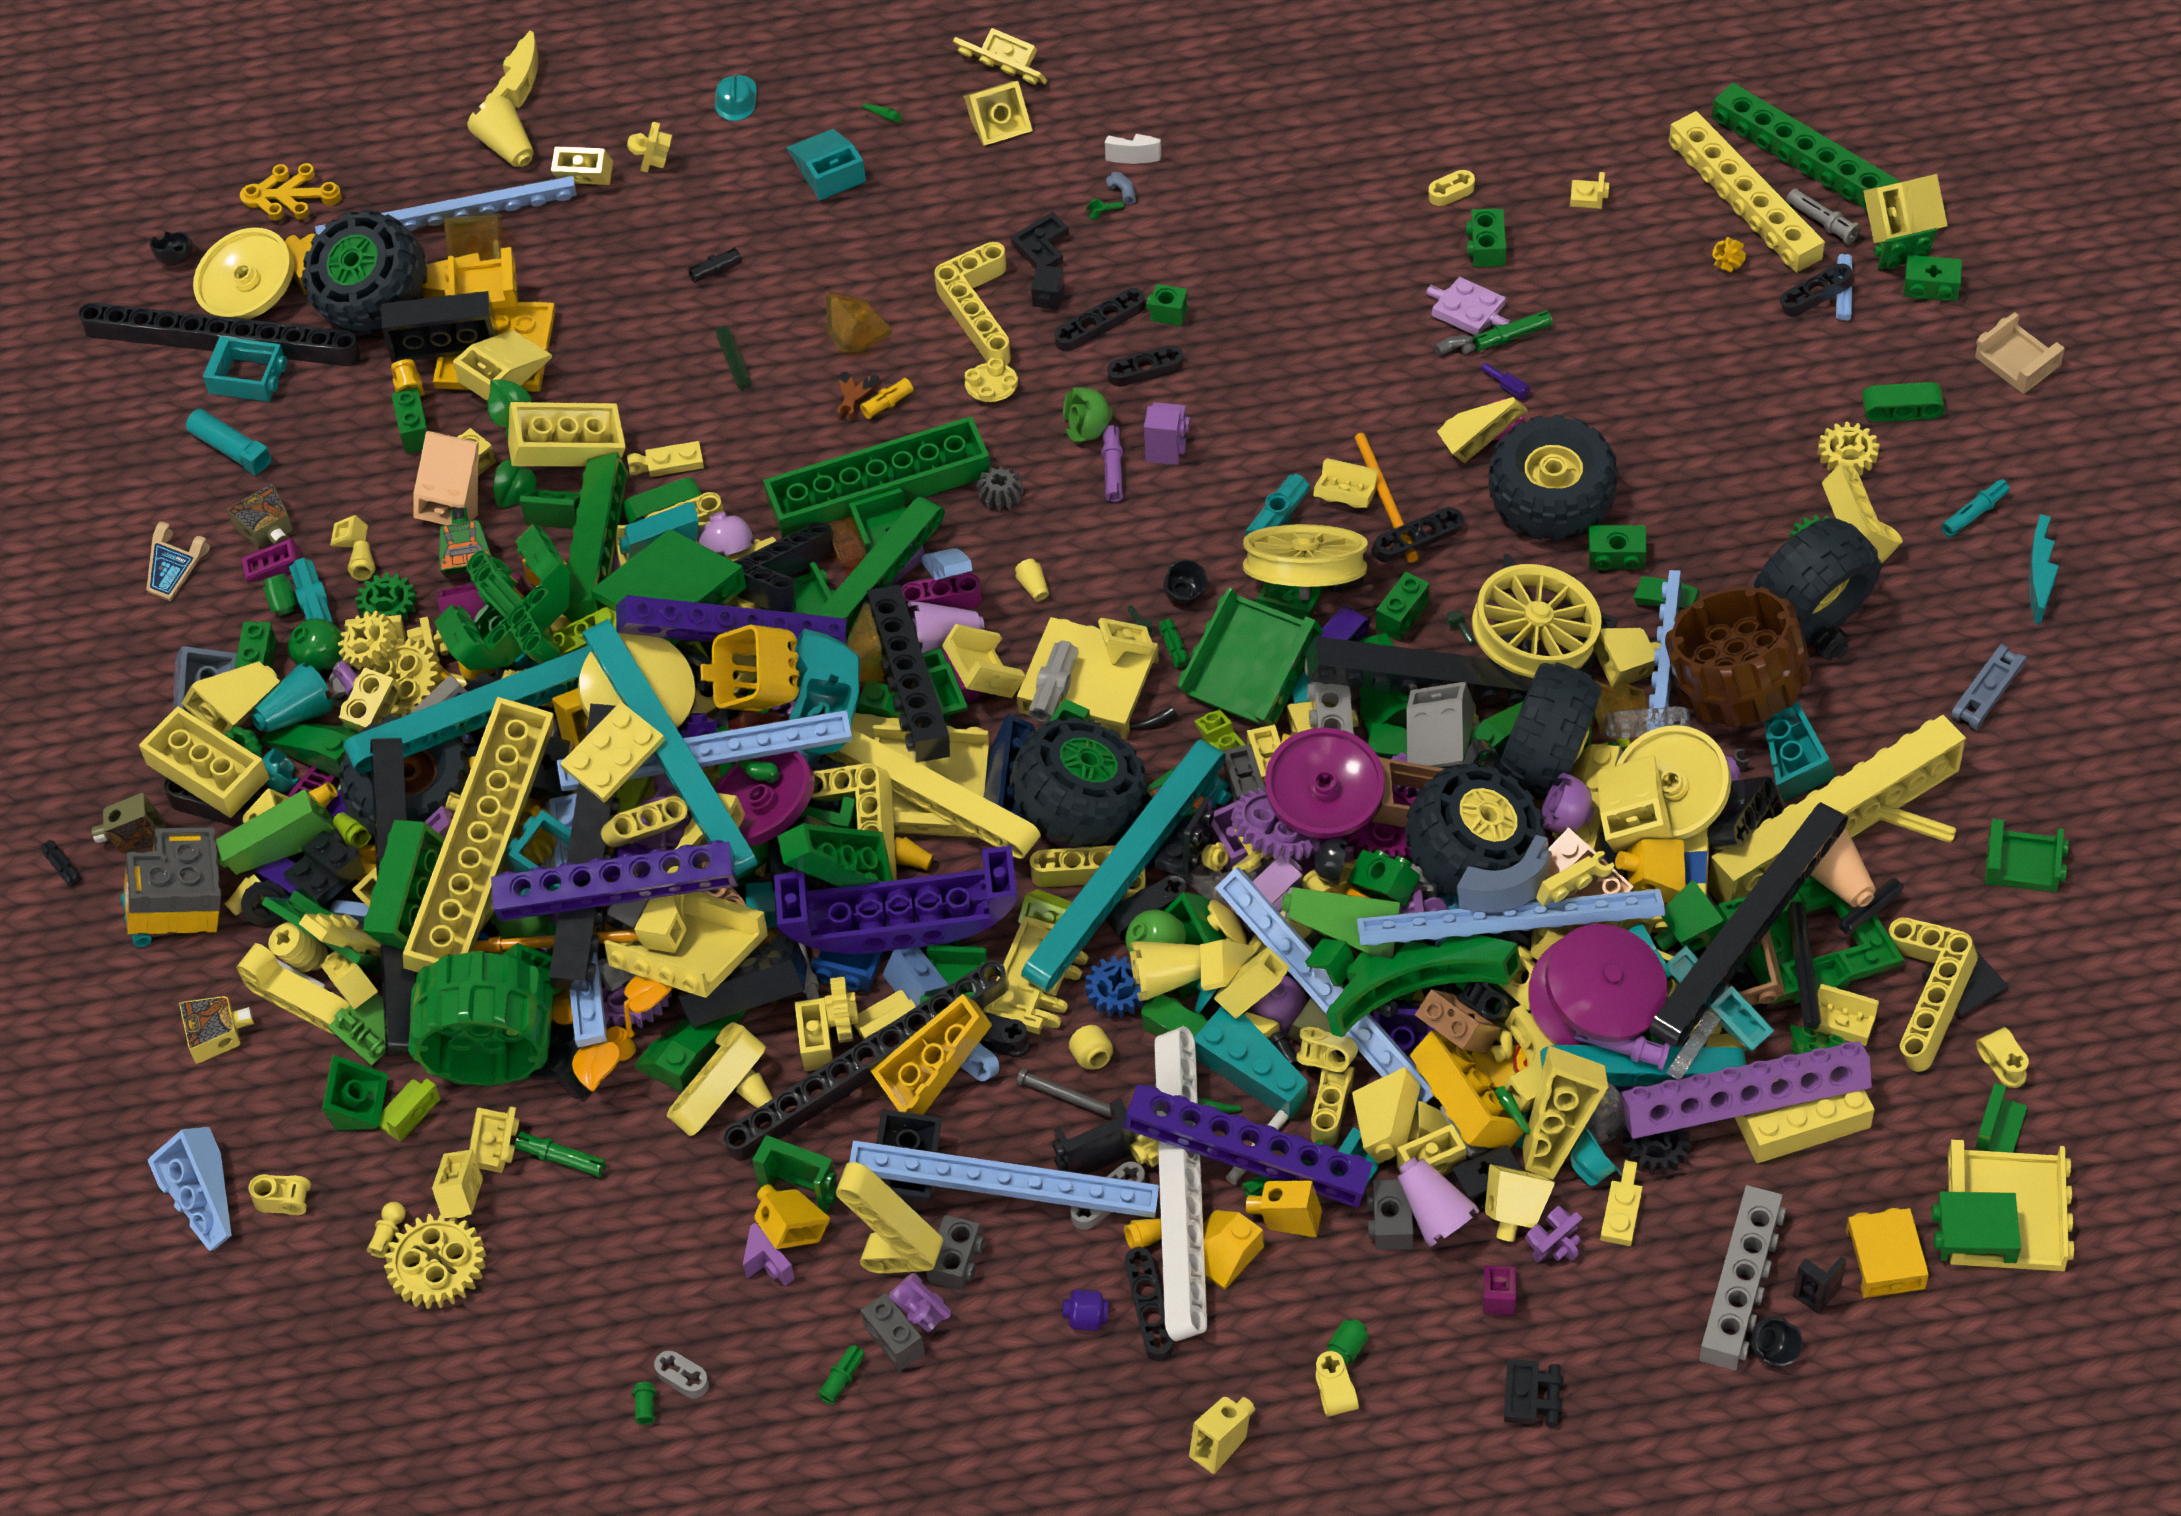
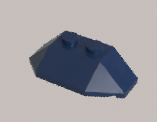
M1008 714L989 751L983 798L1026 820L1025 815H1021L1015 806L1016 801L1012 797V790L1010 788V776L1014 761L1026 737L1032 731L1035 732L1036 729L1034 724Z

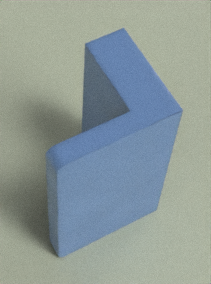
M919 947L893 950L883 973L884 978L894 991L903 990L908 1000L912 999L916 1007L920 1005L921 996H934L949 986Z

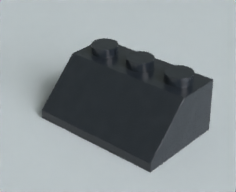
M882 1109L876 1144L937 1153L942 1117ZM880 1178L910 1207L930 1201L931 1185Z

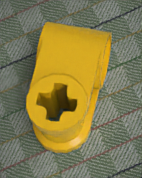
M404 359L391 365L394 377L392 379L396 392L418 387L419 395H425L419 372H417L413 360Z

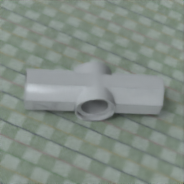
M1061 640L1055 643L1046 667L1042 666L1039 671L1036 693L1029 708V716L1034 718L1036 722L1043 724L1049 722L1058 709L1061 698L1066 697L1068 694L1071 672L1079 654L1078 648L1069 641Z

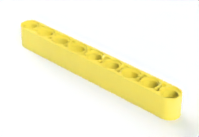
M851 728L852 741L847 742L839 751L825 754L832 760L842 762L846 766L870 763L888 771L891 778L892 792L995 847L1012 845L1013 856L1018 859H1023L1041 837L1039 830L1029 821L916 763L914 760ZM875 773L872 775L870 779L872 781H875L876 779Z

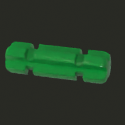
M1172 619L1162 620L1159 623V630L1164 637V642L1170 656L1173 657L1172 661L1175 667L1178 669L1187 667L1189 656L1184 650L1185 647L1178 631L1175 630L1174 621Z

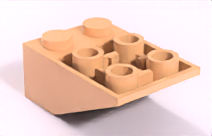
M431 431L426 432L414 489L413 518L451 525L450 510L467 508L468 521L474 520L478 515L479 442Z
M1570 828L1549 847V850L1552 852V860L1548 867L1549 878L1587 856L1592 858L1596 853ZM1604 859L1599 862L1604 866L1609 865ZM1613 868L1611 874L1606 877L1592 875L1593 879L1586 887L1580 890L1578 888L1573 889L1565 898L1631 892L1634 886Z

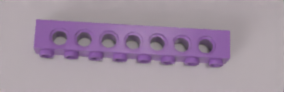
M1860 1041L1845 1042L1835 1047L1817 1048L1802 1054H1789L1769 1061H1756L1750 1065L1736 1068L1727 1067L1717 1072L1695 1074L1692 1077L1679 1080H1666L1660 1084L1646 1087H1634L1631 1090L1621 1092L1624 1123L1632 1139L1869 1089L1872 1088L1870 1056Z

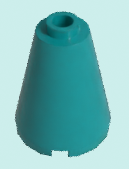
M305 662L297 665L253 707L251 720L258 730L263 729L265 732H271L326 715L334 709L333 699L327 700L325 692L329 689L314 667L311 665L305 667Z

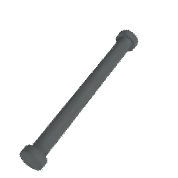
M1022 1068L1016 1081L1017 1085L1022 1087L1025 1085L1031 1086L1111 1118L1109 1104L1033 1075L1029 1069Z

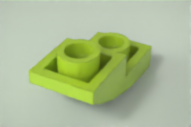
M1220 709L1194 720L1204 741L1221 751L1246 745L1236 735L1232 722Z

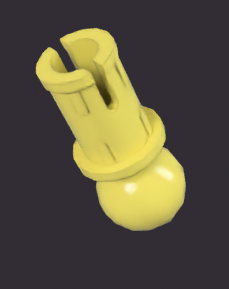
M389 1202L382 1209L381 1216L383 1220L376 1222L375 1234L367 1248V1252L371 1253L372 1256L385 1258L389 1242L396 1236L395 1233L399 1232L396 1225L402 1223L405 1219V1209L398 1202Z

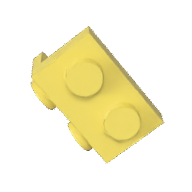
M1326 458L1323 462L1322 475L1314 487L1313 496L1320 497L1327 502L1338 501L1347 503L1353 508H1367L1375 495L1378 470Z
M1821 984L1818 990V1000L1822 1022L1815 1031L1826 1035L1835 1034L1850 1042L1860 1041L1862 1045L1866 1046L1875 1022L1879 1001Z
M510 1106L508 1113L477 1107L469 1150L473 1149L479 1169L502 1173L505 1163L512 1162L515 1145L510 1144L511 1136L516 1137L519 1119L514 1118L516 1107Z

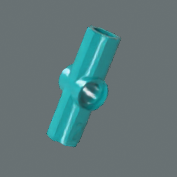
M1296 473L1295 475H1289L1276 492L1268 495L1265 500V507L1247 528L1245 536L1259 529L1288 525L1291 513L1310 490V484L1306 482L1304 477Z
M305 558L295 560L289 568L296 586L295 593L301 611L305 613L306 620L320 618L333 623L327 606L329 603L322 582L318 580L312 560Z

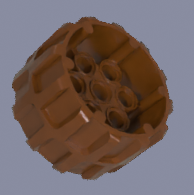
M1736 585L1729 586V589L1706 593L1697 597V601L1686 609L1680 610L1674 617L1675 624L1673 629L1667 632L1665 637V645L1674 681L1682 705L1686 709H1693L1696 717L1705 723L1714 722L1724 724L1727 727H1739L1743 724L1758 721L1762 723L1771 720L1773 715L1786 707H1792L1797 702V696L1802 687L1807 686L1811 677L1808 665L1809 655L1794 605L1787 598L1780 599L1774 595L1773 591L1769 588L1761 586L1758 589Z

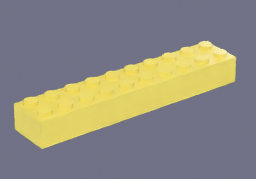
M497 697L404 949L403 968L419 972L424 966H430L439 961V958L442 956L470 953L474 950L492 900L491 877L500 876L508 855L506 849L514 839L553 730L554 713Z
M1944 715L1935 720L1926 721L1919 730L1912 734L1903 735L1896 744L1889 748H1882L1873 758L1866 762H1859L1844 776L1835 777L1826 787L1819 791L1814 790L1803 801L1786 807L1782 814L1773 819L1768 818L1763 821L1759 828L1754 830L1743 847L1716 850L1711 856L1707 885L1708 891L1719 903L1747 897L1820 802L1848 815V822L1845 828L1852 838L1878 822L1881 816L1886 814L1878 811L1880 804L1899 809L1959 772L1966 737Z

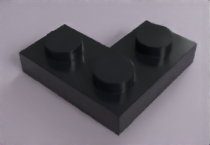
M1052 212L1010 236L1011 244L1035 268L1037 265L1056 267L1063 263V255L1052 244L1069 235V228Z

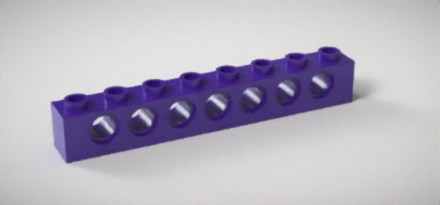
M626 595L616 605V631L622 634L713 643L719 634L747 625H758L790 630L797 639L804 629L827 634L846 644V618ZM790 641L788 642L789 650H791Z
M715 840L701 846L682 845L675 850L654 849L649 851L648 854H622L618 858L607 860L594 858L587 863L580 864L567 862L554 868L534 867L527 872L520 873L506 871L501 873L500 876L491 877L493 910L499 921L735 887L737 886L734 852L729 841ZM709 862L706 868L697 869L700 863ZM671 867H680L675 873H667ZM650 871L646 877L638 878L641 872ZM620 875L617 881L608 882L612 876ZM590 880L586 886H578L581 881ZM561 884L557 890L549 891L552 885ZM523 889H531L528 894L523 896L519 895V893Z
M1137 1084L1123 1126L1125 1130L1276 1181H1312L1316 1194L1359 1208L1373 1166L1372 1162L1367 1161L1362 1156L1348 1155L1337 1151L1332 1146L1309 1142L1300 1135H1288L1278 1131L1273 1126L1259 1125L1248 1121L1243 1116H1232L1220 1112L1217 1108L1210 1105H1199L1191 1102L1184 1096H1173L1161 1092L1158 1088L1151 1085L1143 1086ZM1155 1111H1163V1112L1166 1113L1167 1115H1166V1116H1159V1115L1155 1114L1154 1112H1155ZM1184 1121H1192L1196 1125L1188 1126ZM1213 1131H1222L1225 1133V1136H1218ZM1248 1140L1255 1145L1247 1146L1242 1141ZM1272 1151H1281L1284 1156H1277ZM1308 1160L1312 1162L1314 1165L1307 1166L1304 1165L1301 1161ZM1331 1171H1340L1343 1176H1336Z

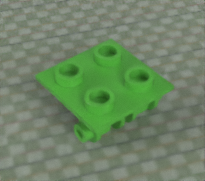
M376 993L355 1010L350 1005L346 1010L341 1008L334 1017L336 1019L328 1028L369 1065L373 1066L386 1053L387 1048L385 1046L383 998Z

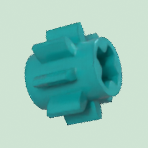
M1216 775L1206 787L1202 796L1211 799V808L1215 809L1218 803L1223 806L1227 804L1232 796L1227 791L1230 783Z

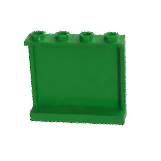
M669 529L592 588L591 595L595 611L606 606L616 610V605L626 595L725 605L746 588V583L741 565ZM663 638L672 645L680 641V639Z
M1228 587L1225 594L1219 598L1217 610L1212 619L1205 625L1204 635L1200 643L1194 647L1187 668L1181 672L1177 687L1188 698L1220 709L1259 726L1276 725L1305 668L1306 651L1315 636L1321 637L1323 629L1314 619L1305 617L1304 620L1238 596L1232 588Z

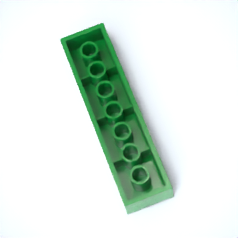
M972 416L773 476L764 479L763 483L767 503L781 538L813 523H827L832 526L851 520L850 502L901 488L904 495V503L913 501L918 496L926 497L980 480L981 472L989 473L990 458Z

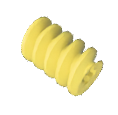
M290 922L279 925L270 935L268 944L271 952L280 959H283L291 967L303 973L321 969L320 965L325 962L328 956L327 947L321 941Z

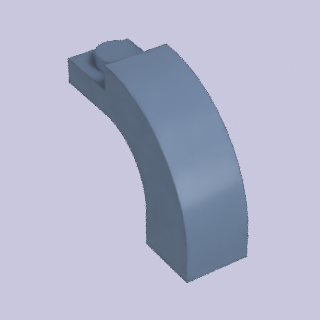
M1536 835L1523 859L1510 868L1490 871L1468 866L1457 885L1459 907L1475 912H1502L1518 908L1535 899L1542 882L1549 878L1548 867L1552 860V852L1548 848L1547 837Z

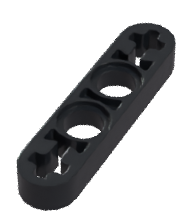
M1137 288L1126 289L1059 326L1054 332L1056 347L1061 351H1072L1141 313L1145 308L1144 293ZM1109 310H1114L1118 312V314L1113 317H1107L1104 315V313ZM1087 322H1091L1096 325L1092 329H1084L1082 327V325Z
M1443 508L1380 534L1371 547V553L1380 562H1390L1455 535L1461 528L1464 517L1456 508ZM1445 519L1448 520L1449 522L1444 523V525H1443V527H1442V524H1443V522L1445 521ZM1422 526H1430L1435 534L1425 533ZM1405 534L1410 536L1413 540V543H1405L1401 539L1400 535ZM1393 543L1394 545H1392L1390 550H1388L1386 547L1391 546V544Z
M1135 1247L1130 1249L1125 1256V1270L1145 1352L1154 1361H1164L1172 1355L1173 1340L1168 1335L1165 1327L1164 1302L1153 1258L1147 1249ZM1135 1259H1141L1144 1274H1138ZM1143 1284H1148L1154 1288V1292L1149 1296H1141L1137 1293V1289ZM1154 1311L1160 1314L1161 1319L1157 1323L1150 1324L1144 1321V1315ZM1158 1332L1160 1341L1163 1344V1349L1157 1350L1155 1346L1154 1334Z

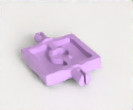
M1460 276L1446 290H1442L1432 284L1427 289V295L1439 300L1432 308V316L1473 335L1482 333L1485 328L1491 325L1511 323V320L1498 315L1505 306L1506 297Z

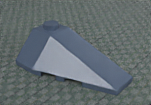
M182 646L175 660L173 710L179 706L193 715L181 704L190 687L196 681L234 670L237 653Z

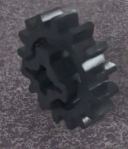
M1681 1128L1641 1137L1640 1144L1637 1146V1138L1632 1139L1627 1129L1623 1135L1624 1154H1630L1629 1161L1639 1163L1638 1171L1641 1172L1646 1167L1650 1169V1175H1654L1657 1169H1660L1661 1173L1666 1175L1668 1167L1677 1171L1679 1162H1686L1691 1144L1689 1143L1690 1133ZM1676 1140L1677 1147H1676V1149L1673 1151V1150H1672L1673 1142Z

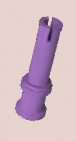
M1576 1032L1574 1040L1587 1042L1631 1056L1630 1059L1636 1063L1640 1060L1656 1065L1662 1071L1671 1045L1668 1043L1661 1045L1648 1041L1642 1035L1622 1042H1602L1588 1038Z

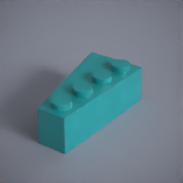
M1798 701L1792 707H1786L1773 715L1771 720L1764 722L1771 762L1775 773V782L1783 802L1836 777L1830 759Z

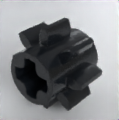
M1835 625L1831 629L1823 626L1815 635L1818 642L1815 646L1816 650L1829 661L1834 657L1842 660L1850 651L1847 644L1850 640L1849 636Z

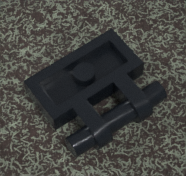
M1507 1359L1504 1422L1536 1425V1413L1546 1415V1426L1557 1427L1559 1416L1562 1415V1403L1559 1401L1564 1378L1561 1376V1366L1550 1364L1548 1366V1373H1539V1361ZM1538 1387L1547 1389V1399H1537Z

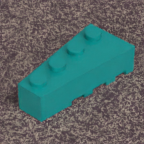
M1221 1006L1194 1037L1197 1061L1275 1112L1279 1110L1284 1111L1288 1115L1289 1121L1308 1100V1081L1244 1013L1235 1019Z

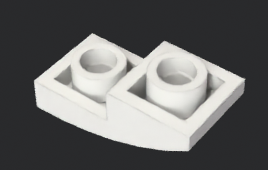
M1136 134L1133 141L1108 135L1105 141L1106 161L1130 164L1160 161L1161 139Z

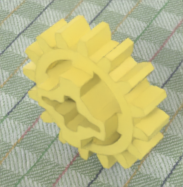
M1845 422L1844 427H1840L1837 423L1834 424V430L1827 428L1825 429V435L1820 436L1818 455H1821V464L1828 463L1827 470L1830 471L1840 462H1846L1859 475H1863L1864 468L1870 471L1872 464L1877 462L1879 444L1876 443V435L1869 436V428L1863 431L1860 430L1859 423L1854 427H1850L1849 422Z
M366 611L362 619L357 615L355 617L356 622L353 624L348 623V631L341 633L344 640L338 642V646L342 648L338 653L345 662H348L351 667L354 666L357 670H360L362 666L369 669L372 662L378 665L379 658L388 657L387 649L394 648L391 640L397 638V635L393 632L396 626L391 623L392 621L385 614L381 615L378 611H374L372 615Z
M844 977L831 978L832 995L825 996L829 1028H837L839 1043L853 1041L852 1024H859L855 992L847 993Z

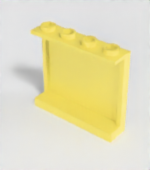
M1050 617L1026 673V678L1018 692V713L1029 715V708L1036 693L1039 671L1042 666L1046 667L1054 644L1061 640L1069 641L1078 648L1079 654L1071 672L1068 694L1066 697L1061 698L1059 706L1065 698L1090 709V720L1101 723V726L1109 730L1113 729L1121 735L1122 739L1127 740L1130 732L1129 720L1152 664L1159 661L1158 643H1153L1154 649L1149 655L1125 651L1116 663L1112 664L1100 629L1095 626L1073 623L1067 619Z
M894 723L873 725L874 740L915 761L913 752H908L906 748L905 735L907 733L901 732L900 726ZM946 726L950 740V757L918 763L983 797L990 749L989 732L979 727L955 729L954 727ZM892 792L894 833L976 837ZM877 802L872 806V813L877 809Z
M703 892L684 894L683 919L687 930L675 953L643 948L640 941L618 944L606 940L604 944L609 966L707 998L768 936L764 912Z
M1951 1139L1948 1151V1192L2016 1193L2021 1244L2017 1263H2004L2003 1254L1951 1253V1265L2065 1272L2068 1260H2073L2074 1242L2068 1241V1232H2072L2073 1214L2067 1213V1204L2070 1205L2072 1200V1187L2066 1186V1177H2070L2071 1160L2070 1158H2065V1146H2060L2058 1155L1964 1150V1140Z

